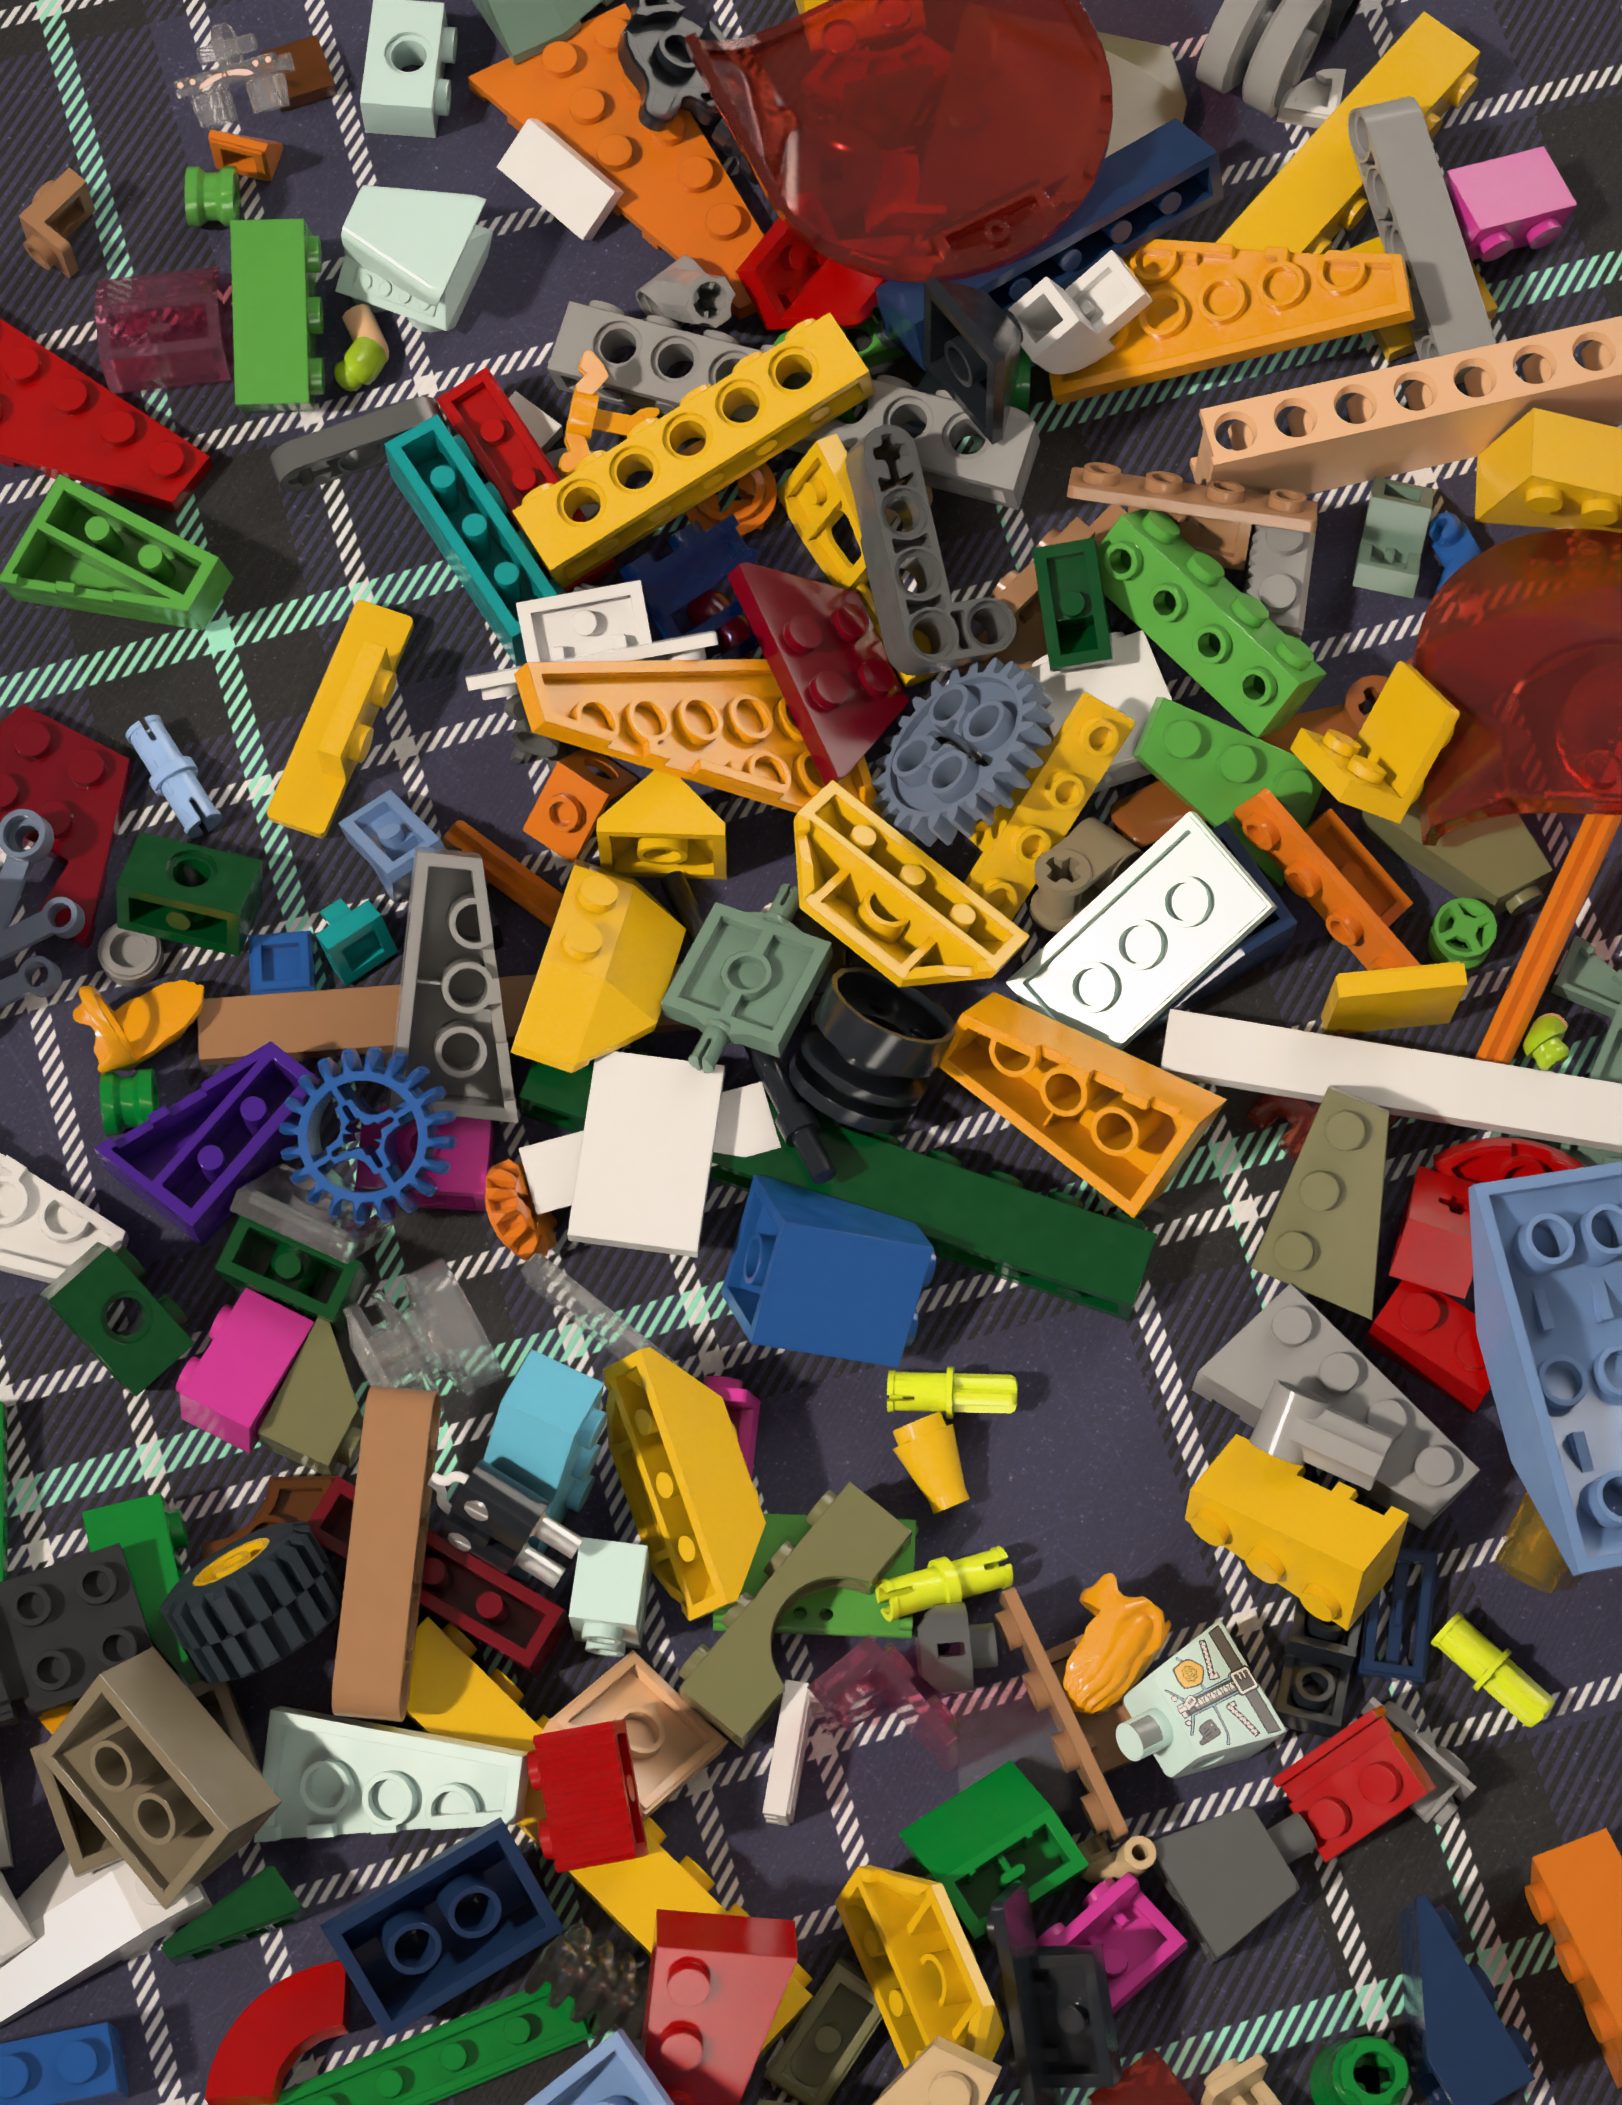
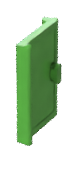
M763 1513L766 1525L740 1596L747 1592L754 1598L770 1578L763 1571L777 1550L786 1541H790L793 1545L797 1546L812 1526L806 1522L808 1515ZM897 1519L912 1531L911 1545L883 1579H891L914 1572L915 1536L919 1531L916 1520ZM829 1589L813 1593L798 1601L784 1615L775 1633L912 1639L913 1614L888 1622L880 1610L890 1606L889 1601L878 1604L875 1589L870 1595L846 1589ZM734 1603L713 1612V1631H726L728 1629L721 1624V1621Z

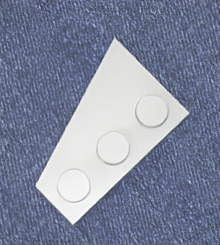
M0 1153V1271L52 1283L97 1242L109 1246L113 1252L120 1245H123L125 1248L127 1247L129 1236L125 1230L66 1192L57 1190L29 1172L27 1167L10 1156Z

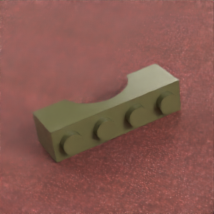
M850 1481L839 1495L829 1490L820 1498L806 1518V1522L812 1526L797 1546L793 1545L790 1541H786L777 1550L763 1571L770 1577L754 1598L749 1593L744 1592L738 1598V1601L734 1602L721 1621V1624L728 1628L711 1649L704 1643L701 1644L687 1659L678 1673L685 1680L679 1687L681 1699L742 1749L745 1748L782 1702L785 1686L775 1668L771 1650L774 1634L784 1615L798 1601L823 1590L846 1589L870 1595L875 1589L876 1582L885 1577L911 1545L912 1531Z

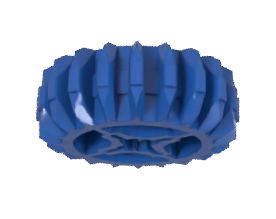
M370 1047L367 1051L363 1067L356 1049H345L342 1051L341 1056L343 1071L329 1057L318 1061L319 1072L325 1081L324 1083L310 1074L302 1075L299 1078L298 1083L310 1096L309 1100L296 1096L286 1099L285 1106L290 1111L300 1114L301 1117L299 1122L289 1121L280 1124V1133L284 1135H298V1145L283 1149L281 1156L283 1160L302 1158L305 1167L295 1171L290 1176V1179L295 1185L306 1182L311 1178L315 1180L317 1184L309 1191L307 1200L314 1205L321 1202L329 1193L333 1195L329 1206L330 1216L334 1218L341 1217L347 1211L350 1202H353L354 1221L357 1224H364L369 1221L372 1204H374L382 1222H389L395 1219L394 1198L404 1211L411 1213L419 1208L418 1199L412 1190L413 1187L428 1197L437 1193L439 1188L436 1182L426 1174L428 1170L438 1174L450 1172L452 1164L446 1159L436 1156L435 1153L437 1148L452 1149L457 1146L458 1140L452 1135H438V1125L455 1121V1112L453 1110H445L435 1114L431 1104L441 1100L447 1092L443 1086H437L423 1093L419 1087L428 1079L430 1070L425 1066H419L408 1077H405L403 1074L408 1064V1056L402 1052L395 1053L390 1059L387 1068H384L382 1048ZM356 1081L377 1082L394 1090L405 1102L385 1112H379L371 1108L363 1096L357 1097L350 1084ZM334 1097L338 1104L335 1111L341 1122V1131L338 1138L331 1145L327 1146L326 1150L322 1151L320 1143L321 1119L328 1103ZM391 1119L394 1120L391 1124L381 1129V1138L374 1139L380 1143L377 1150L374 1146L369 1145L344 1151L345 1147L357 1141L355 1133L363 1131L357 1127L359 1121L364 1125L387 1122ZM415 1119L418 1129L417 1150L410 1167L403 1174L398 1165L402 1160L396 1150V1138L399 1132ZM351 1159H359L367 1164L373 1174L379 1173L387 1187L368 1189L353 1185L341 1178L333 1168Z

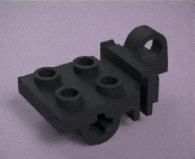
M120 1543L0 1582V1727L6 1725L11 1727L20 1724L15 1705L24 1702L26 1703L29 1715L33 1719L43 1716L42 1713L63 1706H75L99 1674L153 1647Z

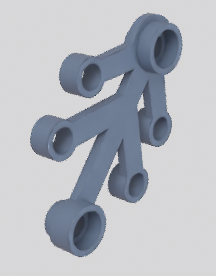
M29 809L14 810L7 814L0 822V847L7 854L0 872V962L53 935L64 939L72 938L80 933L85 924L84 911L77 903L66 897H55L45 904L42 911L8 927L33 863L44 859L51 851L54 843V832L50 823ZM37 830L39 834L37 842L32 848L25 850L22 844L23 838L28 832ZM64 908H70L71 919L68 924L60 928L56 927L55 917L57 913ZM32 956L26 959L21 964L19 972L0 980V1009L30 994L41 998L53 995L59 989L62 982L60 968L43 956ZM40 967H47V980L41 986L34 987L32 984L34 972Z

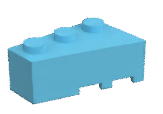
M531 1349L501 1400L483 1460L550 1501L545 1511L546 1515L561 1524L568 1509L577 1513L582 1509L595 1481V1477L590 1475L601 1450V1445L597 1444L596 1441L607 1419V1413L599 1410L604 1383ZM531 1536L528 1541L529 1546L544 1554L548 1547L547 1543L535 1536ZM466 1551V1552H468L469 1554L473 1555L474 1557L478 1558L477 1556H475L474 1554L470 1553L469 1551ZM517 1565L513 1566L509 1571V1574L525 1582H528L531 1577L530 1573Z

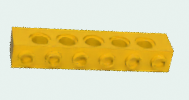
M830 312L818 320L813 318L804 320L795 325L786 334L785 340L765 353L761 351L754 352L741 359L734 366L732 374L712 386L705 384L691 390L682 398L680 406L660 419L657 417L648 418L637 424L628 433L625 441L609 451L599 450L587 455L576 465L574 472L554 485L546 483L536 487L523 498L522 505L512 512L557 584L565 588L875 394L869 370ZM804 372L812 376L810 381L800 389L791 390L782 386L785 379L791 374ZM753 405L759 408L755 417L747 422L737 423L729 420L731 414L741 406ZM690 438L706 440L703 449L697 454L683 456L677 453L680 445ZM642 470L653 473L652 479L644 487L639 489L625 487L626 480L633 473ZM588 503L600 505L599 512L593 519L587 522H575L572 520L573 514L580 506Z

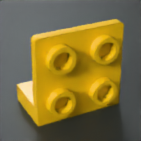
M1399 661L1355 740L1333 729H1328L1325 736L1301 727L1290 750L1339 802L1400 824L1410 805L1419 798L1424 786V779L1440 750L1450 742L1454 733L1455 723L1459 718V711L1412 665Z

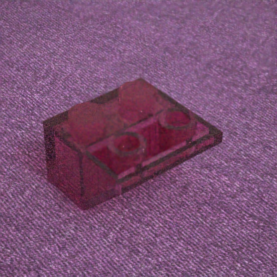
M219 266L98 281L94 307L99 361L108 389L116 394L231 380Z

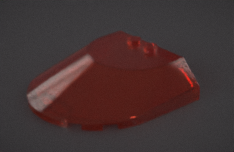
M829 0L781 24L749 36L729 40H701L694 32L684 37L686 49L777 215L794 234L818 253L848 269L872 277L913 283H924L933 277L952 281L987 273L1012 263L1049 239L1070 219L1094 185L1109 146L1113 121V95L1109 64L1102 42L1080 0Z
M1586 528L1557 529L1516 537L1495 545L1465 563L1443 584L1424 615L1414 645L1411 665L1459 711V718L1455 723L1453 736L1450 742L1440 750L1424 779V786L1419 796L1422 845L1436 846L1438 840L1451 831L1477 821L1504 815L1523 813L1622 815V533Z

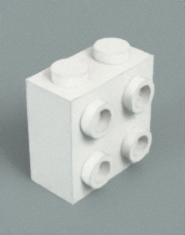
M1143 630L1126 636L1123 632L1111 633L1113 662L1051 672L1047 654L1036 660L1031 668L1026 669L1044 687L1042 691L1052 701L1046 710L1054 717V722L1043 730L1052 738V741L1080 696L1085 692L1092 694L1134 720L1135 726L1093 793L1152 774L1132 754L1156 697H1165L1171 701L1172 698Z

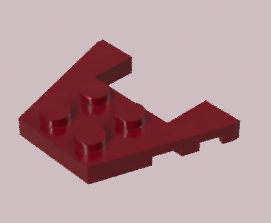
M22 704L0 723V822L7 814L14 810L29 809L50 823L54 832V843L47 856L66 867L38 912L42 911L45 904L55 897H66L77 903L84 911L85 924L80 933L67 939L89 949L94 939L96 930L94 922L100 898L103 899L108 879L106 874L113 841L117 840L133 766L129 758ZM38 831L28 832L23 838V844L32 848L38 840ZM64 908L57 913L55 917L56 927L60 928L68 924L71 919L70 908Z

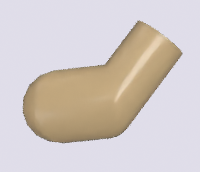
M1094 1835L1088 1841H1082L1077 1844V1847L1089 1863V1867L1082 1878L1090 1883H1101L1110 1877L1114 1881H1118L1127 1872H1130L1137 1878L1156 1859L1155 1845L1144 1836L1131 1837L1119 1849L1110 1852L1107 1841L1100 1835Z

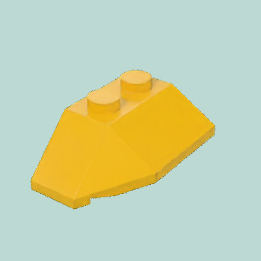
M835 781L829 782L797 812L793 821L799 908L898 987L992 978L1029 939L1030 936Z
M575 859L510 1053L574 1073L589 1065L590 1060L612 1053L653 1032L661 1013V1002L668 990L686 928L635 878Z
M651 1347L639 1349L603 1369L604 1385L609 1390L606 1404L608 1445L642 1545L648 1546L652 1572L669 1595L681 1604V1610L686 1618L692 1621L738 1601L766 1521L759 1504L758 1492L752 1484L738 1443L737 1432L730 1420L723 1397Z
M872 1865L857 1867L834 1903L868 1984L874 1993L875 2001L904 2069L938 2035L993 2061L1005 2034L1001 2012L998 2004L989 1992L976 1962L974 1949L965 1937L943 1884Z

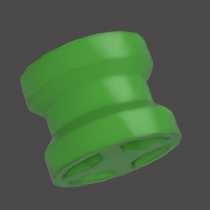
M187 166L184 188L185 212L188 226L202 227L207 221H220L225 227H230V220H239L240 183L237 167L223 166L218 172H205L200 166Z
M1457 898L1444 904L1435 916L1433 925L1428 933L1427 947L1431 958L1436 964L1460 961V963L1465 964L1466 972L1478 968L1485 961L1496 938L1497 924L1494 914L1485 904L1472 898ZM1457 939L1460 942H1465L1468 948L1455 942L1451 943L1450 941Z

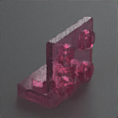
M869 1635L807 1686L812 1717L828 1736L841 1725L846 1731H850L862 1723L876 1709L877 1704L873 1699L878 1694H881L947 1773L959 1764L958 1742L960 1739L955 1732L960 1727L958 1721L937 1696L933 1695L927 1701L921 1696L911 1680L916 1675L913 1668L892 1644H889L882 1650Z

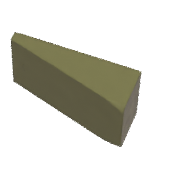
M846 1957L840 1958L763 2076L803 2105L828 2104L883 2020L875 2001L874 1993L860 1966ZM797 2079H799L800 2081L804 2082V2083L807 2084V2085H804V2084L800 2083Z

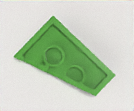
M1156 697L1132 755L1181 801L1191 806L1214 828L1226 821L1266 879L1274 886L1282 887L1285 880L1284 873L1264 850L1257 848L1247 839L1242 825L1234 817L1233 811L1241 803L1263 788H1266L1276 797L1302 829L1305 830L1323 789V784L1294 754L1165 697Z

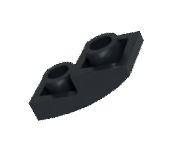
M1297 1597L1273 1707L1284 1727L1327 1738H1332L1339 1732L1350 1670L1356 1657L1363 1613L1351 1628L1346 1631L1333 1621L1326 1622L1313 1616L1304 1608L1300 1598Z

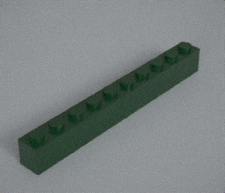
M624 1049V1053L653 1056L639 1049ZM595 1059L590 1060L589 1065L574 1073H569L533 1060L519 1096L523 1116L572 1133L583 1131ZM723 1087L722 1092L729 1091L730 1089ZM766 1092V1098L781 1148L748 1157L713 1152L712 1163L718 1165L711 1167L710 1180L749 1193L754 1174L766 1176L914 1222L934 1247L935 1256L1125 1321H1129L1157 1237L1156 1233L1146 1230L1147 1226L1143 1221L1138 1218H1132L1130 1215L1112 1212L1109 1217L1085 1210V1204L1071 1195L1061 1192H1049L1046 1197L1023 1189V1182L1009 1174L988 1171L987 1175L984 1176L962 1168L963 1163L947 1153L929 1150L926 1152V1155H922L901 1148L902 1142L890 1134L865 1132V1135L840 1127V1122L819 1110L812 1109L821 1126V1132L818 1136L836 1169V1175L831 1180L823 1184H814L796 1148L786 1145L775 1123L778 1113Z

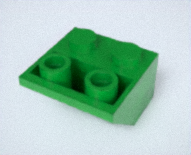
M1011 1760L898 1832L899 1837L926 1879L943 1884L965 1937L973 1948L988 1939V1911L992 1902L1011 1883L1026 1882L1032 1910L1080 1879L1089 1867V1863L1053 1808Z

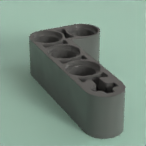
M884 424L874 428L853 445L847 452L845 461L862 535L860 540L884 648L889 662L897 671L912 676L948 671L955 667L958 669L970 667L975 660L983 663L1006 649L1013 642L1016 634V619L1013 612L1004 602L995 598H978L952 603L915 442L905 429L896 425ZM885 509L893 510L900 516L903 522V532L894 530L888 524L885 518ZM899 569L910 572L915 578L917 593L908 591L902 585L899 579ZM971 620L981 623L988 634L987 644L979 642L974 637L971 631ZM914 629L923 632L928 637L931 644L930 654L922 652L916 646L913 640Z

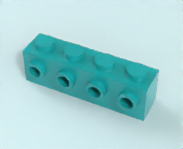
M438 414L384 443L390 475L517 667L526 662L516 603L565 594L561 585L556 583L554 578L547 580L537 565L540 559L530 540L522 529L516 532L505 515L508 514V510L498 490L491 482L484 484L474 470L476 462L464 439L459 434L452 437Z

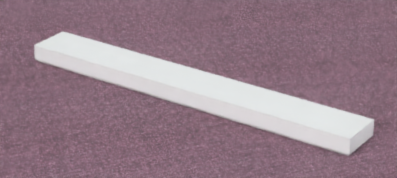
M1170 1009L1160 1069L1184 1080L1320 1103L1324 1098L1327 1088L1331 1085L1390 1110L1391 1115L1622 1153L1621 1083Z

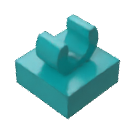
M339 898L319 911L329 926L317 933L316 937L333 971L345 986L398 952L382 916L369 900L351 911L347 904Z

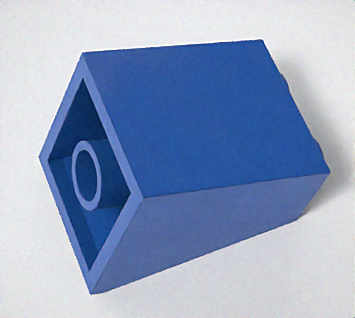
M754 1174L721 1294L751 1344L899 1368L904 1347L910 1346L913 1343L917 1333L918 1313L916 1306L922 1286L927 1287L933 1278L936 1256L934 1247L914 1222L770 1177Z

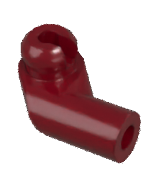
M704 590L700 596H695L689 600L686 607L689 622L702 630L711 627L721 637L722 659H752L751 626L746 615L723 592Z

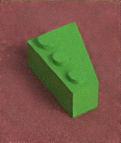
M304 219L230 220L235 405L242 413L315 411V395L325 394L323 358H315V334H323L322 298L316 297V273H321L322 270L320 236L312 234Z
M59 474L1 573L0 584L17 601L204 631L234 577L219 557Z

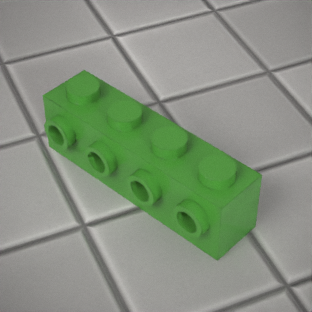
M1149 509L1121 515L1097 548L1104 594L1253 736L1260 738L1283 729L1327 674L1313 661L1314 655L1310 648L1298 638L1284 634L1268 619L1269 612L1259 600L1236 589L1224 577L1222 566L1214 558L1206 553L1196 551L1179 535L1180 529L1169 516L1160 511Z

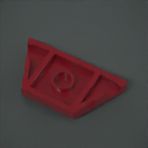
M748 562L739 563L727 574L729 581L824 785L826 786L832 780L838 783L863 757L908 704L909 700L892 664L889 662L885 649L858 592Z

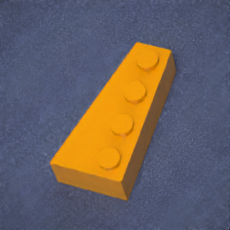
M992 992L961 1014L954 1025L955 1035L939 1068L1132 1218L1139 1215L1164 1193L1227 1101V1099L996 992Z

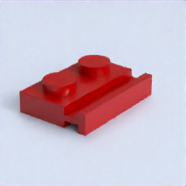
M1383 1705L1370 1710L1272 1779L1277 1788L1280 1786L1283 1788L1292 1802L1288 1805L1292 1812L1299 1813L1309 1826L1318 1845L1316 1849L1325 1863L1336 1858L1437 1789L1400 1731L1395 1732L1386 1719L1385 1715L1388 1713Z

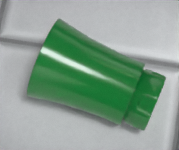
M1350 2036L1332 2042L1318 2055L1310 2075V2091L1315 2105H1402L1409 2085V2069L1403 2054L1389 2041L1374 2036ZM1361 2067L1370 2069L1376 2077V2086L1370 2093L1366 2092L1364 2084L1355 2082L1353 2072Z

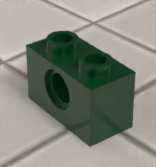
M140 832L116 885L117 926L128 931L240 956L262 904V860L246 857L234 852H225L182 842L175 838H165Z
M242 1210L215 1266V1270L225 1282L242 1290L248 1288L316 1322L317 1318L330 1322L332 1329L343 1334L370 1277L362 1262L245 1210Z
M97 1242L39 1295L126 1391L137 1397L195 1344L183 1330L191 1321L167 1294L163 1293L157 1300L140 1282L148 1274L147 1271L123 1245H120L113 1252L109 1246ZM131 1297L137 1309L133 1324L123 1331H112L107 1323L108 1308L119 1298Z

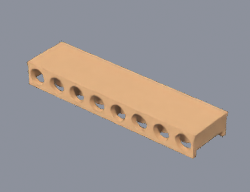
M1622 316L1200 409L1199 417L1203 432L1198 457L1190 459L1195 483L1207 486L1208 482L1213 480H1227L1241 484L1247 492L1269 495L1270 491L1274 489H1290L1308 495L1371 481L1374 479V476L1384 478L1477 457L1533 408L1609 426L1621 425ZM1594 340L1581 351V357L1585 366L1583 368L1574 359V350L1580 343ZM1535 353L1522 364L1527 381L1525 382L1515 373V363L1521 356ZM1474 366L1475 368L1467 372L1463 379L1468 393L1467 396L1458 390L1455 385V378L1460 370ZM1416 380L1405 389V396L1410 408L1406 409L1396 400V389L1404 381ZM1357 393L1346 402L1347 412L1351 423H1348L1337 415L1336 403L1345 394ZM1297 406L1287 415V422L1292 435L1287 436L1278 429L1276 417L1282 409ZM1235 419L1237 421L1228 428V435L1233 448L1229 450L1217 442L1216 431L1223 422Z

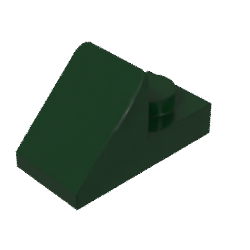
M1094 537L1032 548L1050 671L1056 672L1113 662L1110 615L1105 604L1097 544Z

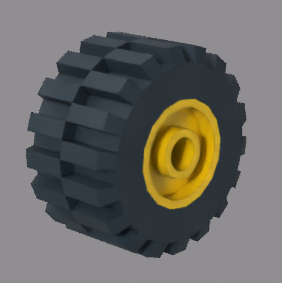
M292 1521L274 1524L252 1532L203 1560L175 1584L163 1600L160 1611L201 1680L206 1683H219L240 1679L259 1672L284 1659L314 1639L341 1611L344 1585L307 1522Z

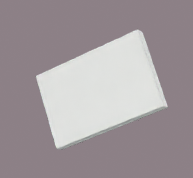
M617 1051L595 1058L567 1232L568 1241L698 1258L725 1077L724 1065L716 1064L712 1073H704L703 1066L698 1071L686 1060Z

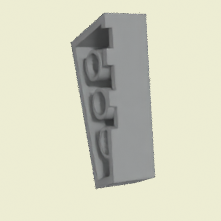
M1291 1283L1197 1372L1191 1389L1210 1402L1215 1400L1240 1415V1420L1255 1428L1275 1380L1279 1379L1298 1385L1323 1397L1330 1402L1329 1408L1394 1436L1389 1452L1372 1489L1368 1491L1353 1483H1350V1487L1388 1510L1393 1506L1408 1513V1522L1422 1531L1470 1486L1480 1471L1455 1444Z

